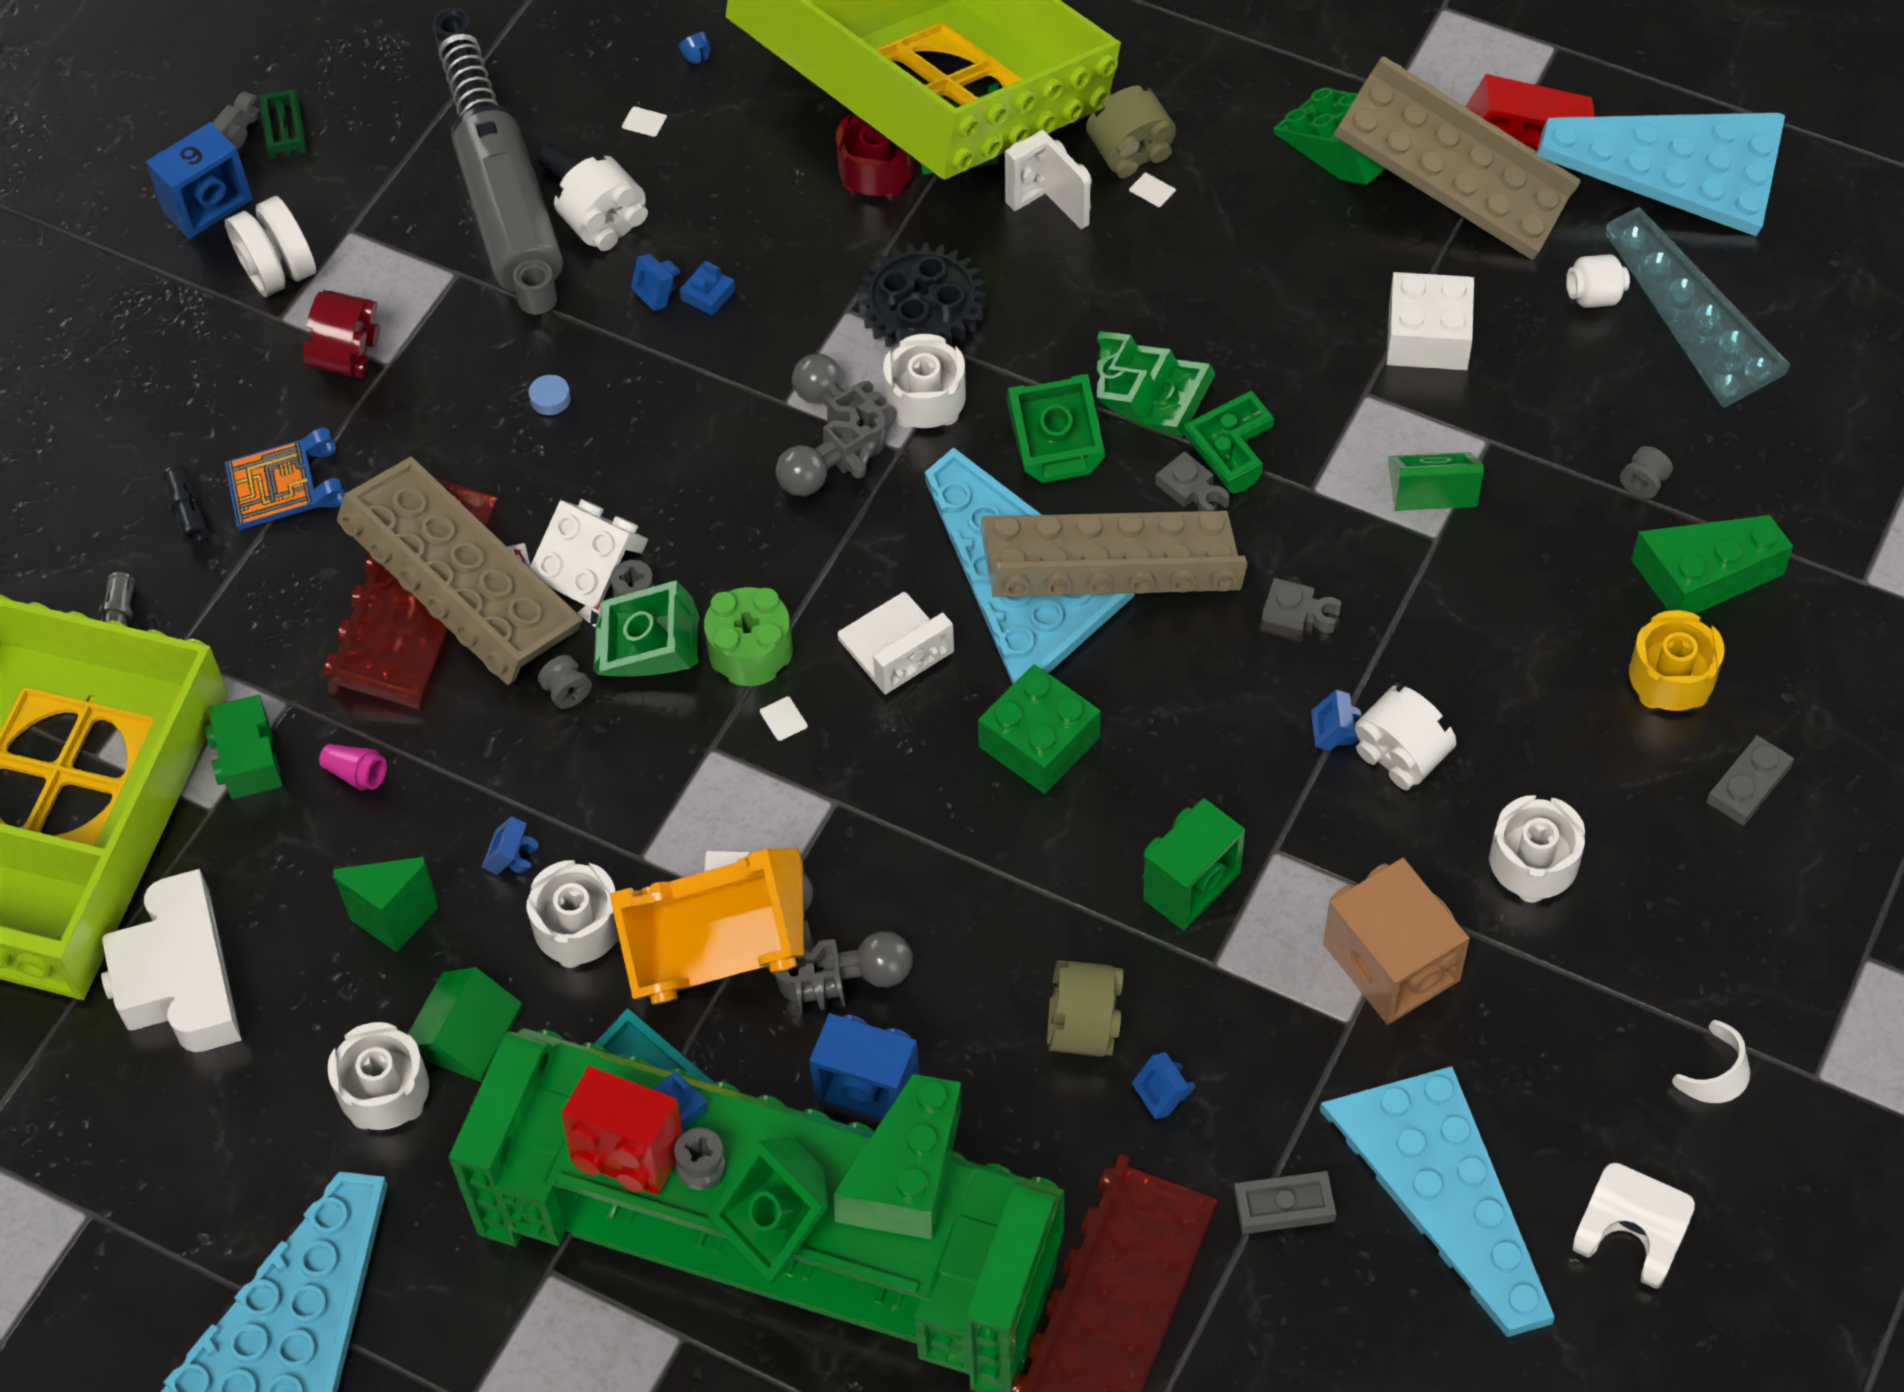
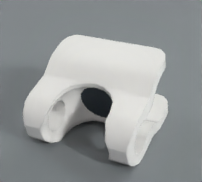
M1609 1164L1601 1175L1576 1232L1573 1251L1583 1256L1591 1257L1606 1235L1614 1231L1630 1232L1637 1236L1645 1246L1646 1260L1641 1271L1640 1281L1658 1289L1662 1285L1694 1212L1695 1203L1691 1196L1622 1164Z

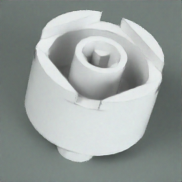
M604 156L606 160L600 161L591 157L573 167L560 183V186L563 188L560 199L555 195L554 200L556 211L580 238L590 246H597L601 251H607L614 247L620 237L624 236L632 227L642 224L648 215V210L644 207V191L610 156Z
M917 334L901 340L898 348L892 353L891 350L887 353L883 363L886 404L896 408L895 422L906 428H933L955 423L966 399L965 363L961 351L957 347L955 350L946 344V339L933 334Z
M1392 686L1355 724L1356 734L1360 740V743L1356 746L1359 755L1369 764L1375 765L1377 762L1382 764L1390 771L1389 776L1392 781L1403 790H1409L1413 785L1421 783L1455 748L1456 737L1451 727L1444 732L1437 722L1442 717V714L1427 699L1407 687L1397 692L1396 686Z
M1537 795L1524 796L1508 804L1500 813L1491 845L1489 863L1498 881L1505 888L1519 895L1522 900L1530 903L1555 896L1566 890L1577 876L1584 851L1585 829L1582 819L1567 803L1552 797L1548 801L1536 799Z
M574 860L561 861L547 867L535 877L531 885L532 890L529 894L526 908L535 940L547 956L559 961L562 966L574 968L582 963H587L603 956L620 940L609 893L616 891L610 876L602 868L589 863V866L575 864Z
M383 1022L364 1024L344 1036L346 1040L342 1042L337 1050L334 1048L329 1057L328 1077L343 1112L352 1123L361 1129L384 1130L397 1127L408 1120H414L420 1116L429 1091V1077L415 1040L409 1034L407 1035L397 1030L396 1026Z

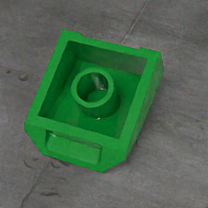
M1088 374L1028 387L1022 385L1008 388L1006 400L1025 472L1042 483L1091 474L1104 459L1105 451Z
M676 580L602 601L595 626L593 670L596 674L604 676L657 675L689 669L699 663L697 647L698 621L700 618L693 597Z

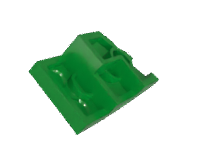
M1100 331L1098 334L1100 360L1097 361V372L1100 375L1097 383V398L1099 402L1142 426L1165 434L1183 437V425L1190 422L1194 417L1216 375L1211 364L1177 360L1171 349L1136 345L1131 335Z

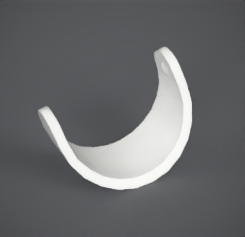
M1713 1020L1709 1025L1710 1031L1734 1047L1739 1054L1736 1063L1730 1070L1716 1078L1696 1080L1677 1074L1672 1079V1082L1677 1089L1699 1101L1723 1103L1740 1096L1746 1089L1750 1080V1067L1741 1035L1733 1027Z

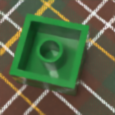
M1033 664L978 719L979 747L1043 794H1046L1100 738L1101 710Z
M1205 798L1193 809L1190 807L1185 808L1176 818L1173 829L1164 838L1156 837L1144 852L1143 900L1184 931L1241 873L1245 828Z

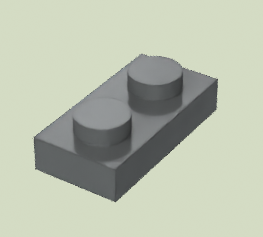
M1757 735L1709 793L1706 803L1744 826L1789 771L1794 758Z
M1327 1171L1234 1183V1196L1242 1234L1335 1222L1336 1210Z

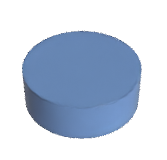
M557 375L541 376L533 381L529 388V397L533 409L543 415H555L564 411L571 400L567 382Z

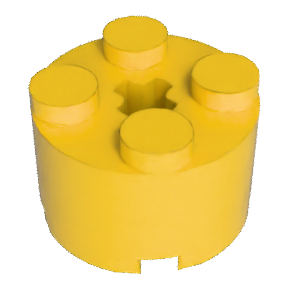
M1681 610L1665 611L1652 617L1651 622L1639 631L1629 666V677L1632 686L1639 694L1640 702L1644 706L1682 711L1701 707L1707 702L1714 689L1723 661L1724 643L1720 633L1713 626L1710 629L1707 625L1700 622V616Z

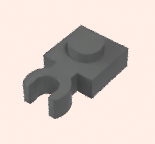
M244 91L237 96L234 106L227 104L212 123L237 149L244 144L248 136L247 125L254 123L261 114L260 109L252 106L257 97Z
M1185 451L1156 474L1155 484L1184 508L1192 501L1198 505V511H1215V508L1209 504L1211 501H1216L1225 508L1229 506L1230 495L1223 487L1213 485L1214 474Z
M1274 578L1263 609L1262 621L1303 631L1306 622H1310L1319 631L1333 633L1336 619L1326 617L1323 614L1332 613L1339 615L1342 602L1333 597H1324L1319 600L1314 599L1315 588Z

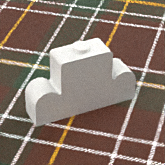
M200 869L154 882L144 895V905L152 921L108 933L102 938L108 971L101 973V978L107 998H114L115 1007L128 1030H136L169 1021L180 1045L192 1052L206 1051L242 1041L211 897Z

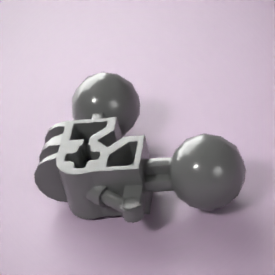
M814 353L803 357L796 364L792 374V384L800 398L808 403H824L827 406V425L823 427V444L815 449L811 446L803 445L788 448L780 455L775 467L776 477L781 488L794 496L805 497L816 493L825 482L827 469L833 465H836L843 473L850 471L855 478L864 477L868 459L877 456L882 451L885 431L892 425L897 415L895 407L885 405L886 399L881 393L873 392V384L869 381H862L845 391L841 387L843 376L837 362L824 354Z
M803 872L804 914L812 901L813 886L809 877ZM808 920L804 921V956L796 958L797 967L773 974L775 975L780 993L787 999L798 1001L800 1013L804 1014L806 1002L816 1000L820 1011H825L828 1007L829 998L839 997L842 1007H846L843 979L863 977L875 987L890 988L900 984L911 970L913 954L909 944L902 937L891 931H878L868 935L858 950L838 953L835 939L819 941L813 947ZM798 970V975L792 976V972Z

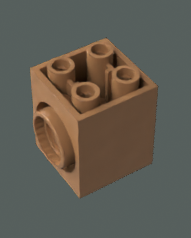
M1401 858L1390 866L1387 863L1378 866L1363 882L1354 887L1351 885L1345 886L1331 897L1323 945L1388 1025L1460 981L1470 938L1455 921L1445 903L1430 891L1407 861Z

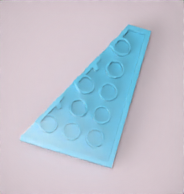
M1780 113L1548 118L1542 130L1536 156L1757 236L1763 226L1785 115Z
M954 447L925 471L926 484L1012 684L1033 664L1047 673L1051 672L1135 596V593H1115L1102 595L992 597L980 529L982 516L1041 514Z
M339 1172L325 1188L323 1197L319 1201L314 1202L303 1214L305 1219L286 1242L281 1241L258 1268L255 1278L250 1283L244 1285L234 1297L236 1302L216 1326L212 1324L187 1353L185 1362L179 1368L174 1369L164 1381L166 1386L161 1392H337L388 1186L385 1177Z

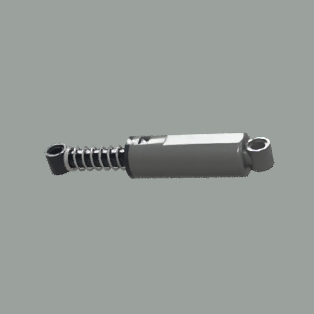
M446 8L434 16L433 29L438 54L443 63L446 79L450 84V91L459 118L451 128V140L492 271L501 287L509 292L516 293L518 304L523 311L533 315L543 314L550 311L556 304L557 293L554 281L563 269V256L518 120L512 111L506 107L499 106L495 101L496 95L491 90L492 84L488 80V72L484 68L485 62L481 58L480 46L473 36L470 17L466 11L460 8Z

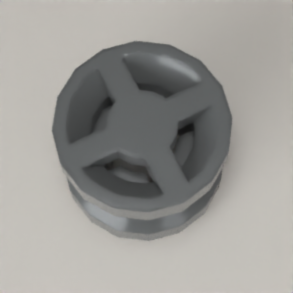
M1643 446L1634 453L1632 463L1626 465L1620 474L1621 483L1631 494L1639 498L1650 499L1659 492L1661 482L1668 479L1671 475L1673 466L1663 452L1654 447Z
M623 561L612 571L611 583L614 590V598L654 587L651 569L642 561Z
M562 655L552 659L541 669L538 675L539 684L546 691H551V699L560 709H567L580 703L586 698L592 687L591 680L586 674L578 672V663L570 655Z
M705 1128L690 1129L681 1134L674 1148L678 1178L684 1185L696 1190L709 1189L718 1184L725 1172L724 1150L719 1136ZM702 1152L701 1156L692 1159V1155Z

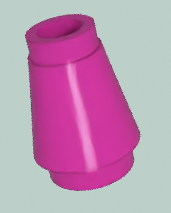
M327 744L321 751L319 764L322 768L327 769L361 791L376 789L382 783L386 774V760L375 749Z

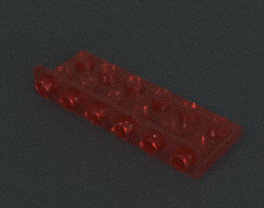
M435 478L486 528L488 527L496 506L497 497ZM369 553L364 568V573L368 574L364 585L359 583L356 585L350 607L355 609L351 619L343 618L338 631L337 642H341L337 654L329 653L324 666L323 676L329 678L328 693L337 695L340 686L419 709L449 629L439 619L433 617L428 609L410 591L405 590L399 581L382 564L377 563Z
M1120 1154L1115 1168L1107 1166L1098 1192L1103 1194L1098 1208L1090 1206L1086 1213L1081 1233L1086 1234L1080 1249L1073 1247L1070 1251L1064 1268V1274L1069 1277L1063 1291L1055 1289L1050 1298L1046 1311V1316L1051 1317L1045 1333L1037 1331L1028 1353V1358L1032 1359L1033 1362L1027 1376L1021 1373L1018 1375L1012 1392H1143L1216 1210L1217 1199L1130 1168V1157Z

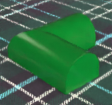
M1251 390L1184 424L1183 433L1227 490L1231 493H1239L1251 487L1258 480L1263 469V463L1247 445L1246 441L1273 428L1274 417Z

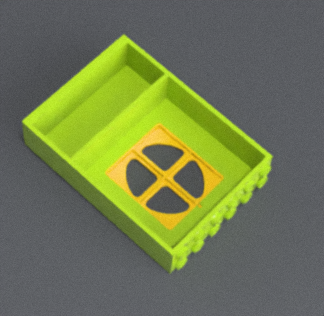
M728 0L726 9L727 19L943 180L1005 153L1016 142L1023 141L1042 129L1048 134L1093 112L1102 110L1104 108L1102 102L1111 96L1110 91L1114 72L1118 66L1117 59L1121 45L1120 41L1061 0ZM915 52H943L962 57L975 64L950 75H945ZM892 61L902 62L927 80L929 84H922ZM985 76L996 78L1003 86V88L980 98H977L962 87ZM940 96H948L961 106L955 108Z
M0 594V770L9 769L46 779V783L25 825L19 828L10 826L0 818L1 980L80 1000L85 999L105 957L102 938L108 933L117 931L207 739L205 725L212 724L209 707L224 703L227 697L228 690L210 646L196 639H187L185 641L168 637L157 630H148L146 632L129 628L118 621L103 622L90 619L84 614L75 611L64 613L51 610L36 602L29 604L10 600ZM61 713H75L78 715V719L59 757L55 761L46 762L8 752L10 744L35 723ZM99 720L112 723L124 738L127 750L126 771L121 777L112 778L73 767L93 724ZM75 785L112 795V800L106 808L83 826L55 836L41 833L43 825L64 786Z

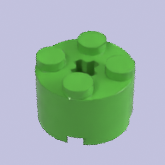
M744 587L729 592H720L712 598L711 606L705 616L704 630L709 660L713 669L717 673L719 671L728 677L730 682L741 686L761 685L777 677L776 672L785 664L786 666L788 665L793 653L788 611L779 599L778 594L770 588Z

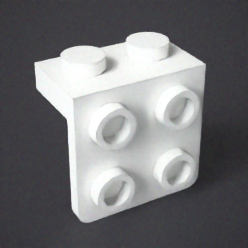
M1042 129L1027 139L1016 142L1005 151V202L1014 212L1046 194L1080 229L1089 225L1091 176L1083 165L1077 164L1067 154L1061 142L1058 140L1054 141Z
M581 499L579 505L560 500L530 569L550 588L588 607L597 608L601 605L610 586L612 571L620 563L625 550L642 554L648 539L635 533L638 526L628 520L615 516L612 522L602 517L601 514L604 509L593 503Z

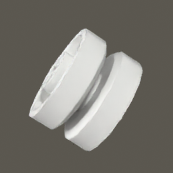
M273 196L256 205L257 220L246 211L225 219V227L237 257L252 283L264 297L284 289V273L290 279L297 282L316 273V266L309 246L291 212L278 196Z

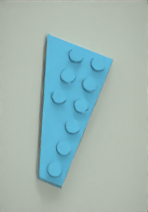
M1452 1066L1321 1103V1113L1330 1123L1334 1122L1346 1137V1143L1356 1155L1360 1154L1377 1175L1376 1179L1421 1234L1425 1233L1439 1249L1440 1257L1449 1268L1453 1266L1471 1288L1470 1293L1507 1337L1553 1323L1554 1314Z

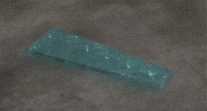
M1640 207L1607 223L1606 235L1723 408L1787 374L1790 363Z

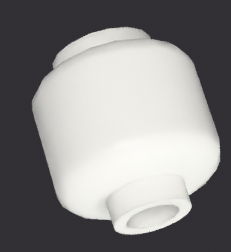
M1611 254L1580 257L1574 263V266L1569 268L1566 278L1567 291L1570 298L1575 299L1583 308L1616 305L1621 300L1623 291L1628 290L1630 283L1627 268L1622 267L1620 261Z

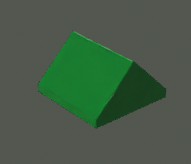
M1471 452L1388 456L1395 511L1478 506L1484 464Z
M424 857L333 869L334 879L350 920L395 952H398L438 909V899Z
M476 967L443 972L408 1034L415 1040L423 1060L482 1082L505 1034L512 1029L523 1009V1004Z

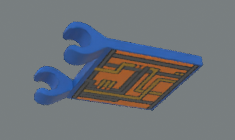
M327 428L316 429L302 440L225 462L236 524L239 530L317 507L335 508L341 506L346 492L342 489L340 480L331 478L314 488L308 456L327 457L336 452L335 442L331 439L330 431Z

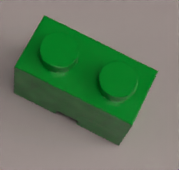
M260 694L210 706L212 724L205 725V731L211 750L217 749L219 759L212 760L217 784L226 785L231 799L283 787L277 757L273 754L271 745H274L269 717Z

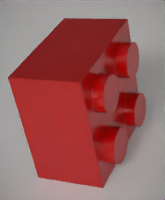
M588 1065L561 1112L570 1162L587 1174L597 1175L600 1173L616 1179L628 1190L634 1192H642L644 1190L658 1196L676 1164L674 1148L676 1141L682 1134L678 1100Z

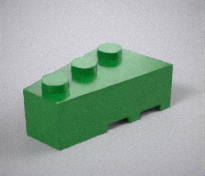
M1766 515L1639 531L1631 561L1668 611L1681 610L1697 614L1784 575L1793 545L1772 517Z
M917 1074L911 1076L833 1194L835 1222L932 1240L961 1113V1082Z

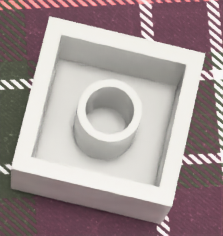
M1393 272L1389 301L1387 365L1454 370L1468 369L1473 336L1474 277Z

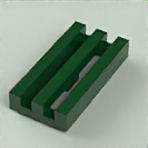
M291 89L259 95L267 152L270 160L276 159L277 153L284 152L285 157L292 156V150L299 149L300 154L308 153L297 90ZM290 99L296 134L295 139H290L284 100ZM276 102L282 139L279 142L274 140L269 103Z

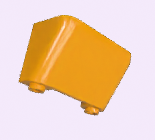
M767 848L749 853L747 857L738 859L736 863L670 882H657L639 891L627 888L609 893L633 999L650 997L652 1005L677 1000V991L763 967L769 966L770 973L797 967L796 958L804 956L803 865L799 848Z

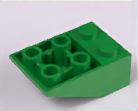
M1323 87L1315 91L1311 98L1298 109L1289 112L1285 119L1273 128L1275 135L1338 179L1367 185L1386 169L1333 135L1358 93H1349Z

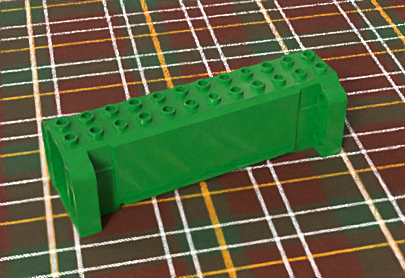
M523 1028L517 1033L509 1031L505 1034L448 1157L477 1234L515 1247H517L522 1235L560 1246L563 1236L567 1231L572 1233L573 1237L916 1343L918 1359L969 1374L970 1389L977 1392H1015L1054 1278L1064 1231L1063 1189L1058 1188L1056 1184L1045 1178L1033 1177L1026 1179L1013 1175L1007 1168L998 1164L987 1163L983 1166L966 1161L962 1155L954 1151L951 1152L932 1240L835 1222L833 1194L874 1134L870 1127L856 1122L846 1125L832 1121L824 1113L813 1109H805L803 1112L792 1109L770 1096L762 1095L756 1098L745 1095L727 1083L716 1082L714 1085L696 1080L693 1075L680 1069H671L669 1072L655 1068L640 1057L627 1056L625 1059L615 1056L593 1043L578 1045L568 1042L559 1034L549 1030L535 1032ZM588 1065L653 1089L676 1070L708 1104V1111L682 1131V1134L690 1129L705 1128L719 1136L723 1145L725 1172L720 1182L709 1189H691L678 1178L675 1164L657 1196L644 1190L642 1192L628 1190L616 1179L600 1173L590 1175L579 1170L570 1162L561 1112ZM793 1137L824 1169L828 1207L778 1280L770 1283L707 1215L759 1140ZM702 1152L692 1155V1159L701 1156Z

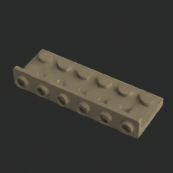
M1386 57L1380 58L1333 134L1531 260L1541 250L1566 202L1580 184V179L1569 173L1566 169L1537 157V152L1531 147L1524 145L1499 127L1489 123L1470 111L1466 106L1454 101L1438 91L1434 86L1427 84Z
M411 456L344 494L337 521L348 535L354 537L377 563L382 564L405 590L410 591L428 609L433 617L439 619L456 635L462 645L468 647L485 663L490 672L497 675L507 685L516 680L519 670L523 665L580 629L583 619Z
M1227 511L982 516L980 529L992 597L1241 590L1247 568L1246 557L1238 556Z

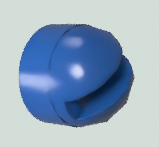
M705 32L696 33L678 45L685 59L693 64H699L701 59L707 61L711 55V44Z

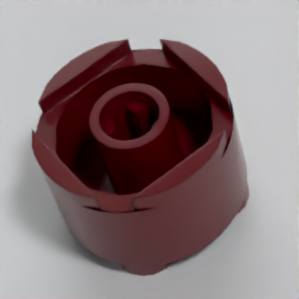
M848 115L841 121L836 132L838 169L844 188L848 191L864 195H883L888 198L901 194L903 187L911 180L914 174L915 158L859 116L850 119V115Z
M331 290L319 291L312 303L307 319L306 328L311 329V342H303L304 365L322 371L363 379L366 375L369 361L365 353L368 346H376L379 338L380 325L373 323L377 313V302Z

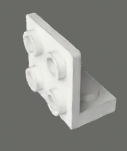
M906 592L900 593L838 632V640L884 694L889 693L954 652L953 623L944 613L930 620Z

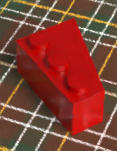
M1485 74L1466 104L1470 111L1499 127L1502 131L1524 145L1531 147L1536 152L1543 127L1548 118L1594 117L1592 97Z

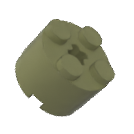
M1131 86L1114 93L1102 102L1105 109L1098 117L1093 112L1087 121L1086 131L1110 169L1116 172L1120 178L1131 176L1137 171L1139 165L1152 160L1153 163H1160L1172 153L1170 144L1175 137L1176 126L1150 88L1147 91H1143L1141 86Z
M1057 960L1052 983H1058V987L1054 988L1053 997H1050L1047 1028L1048 1051L1098 1057L1112 1056L1114 1038H1118L1121 1024V1010H1115L1117 995L1120 996L1122 991L1123 968H1114L1112 965Z

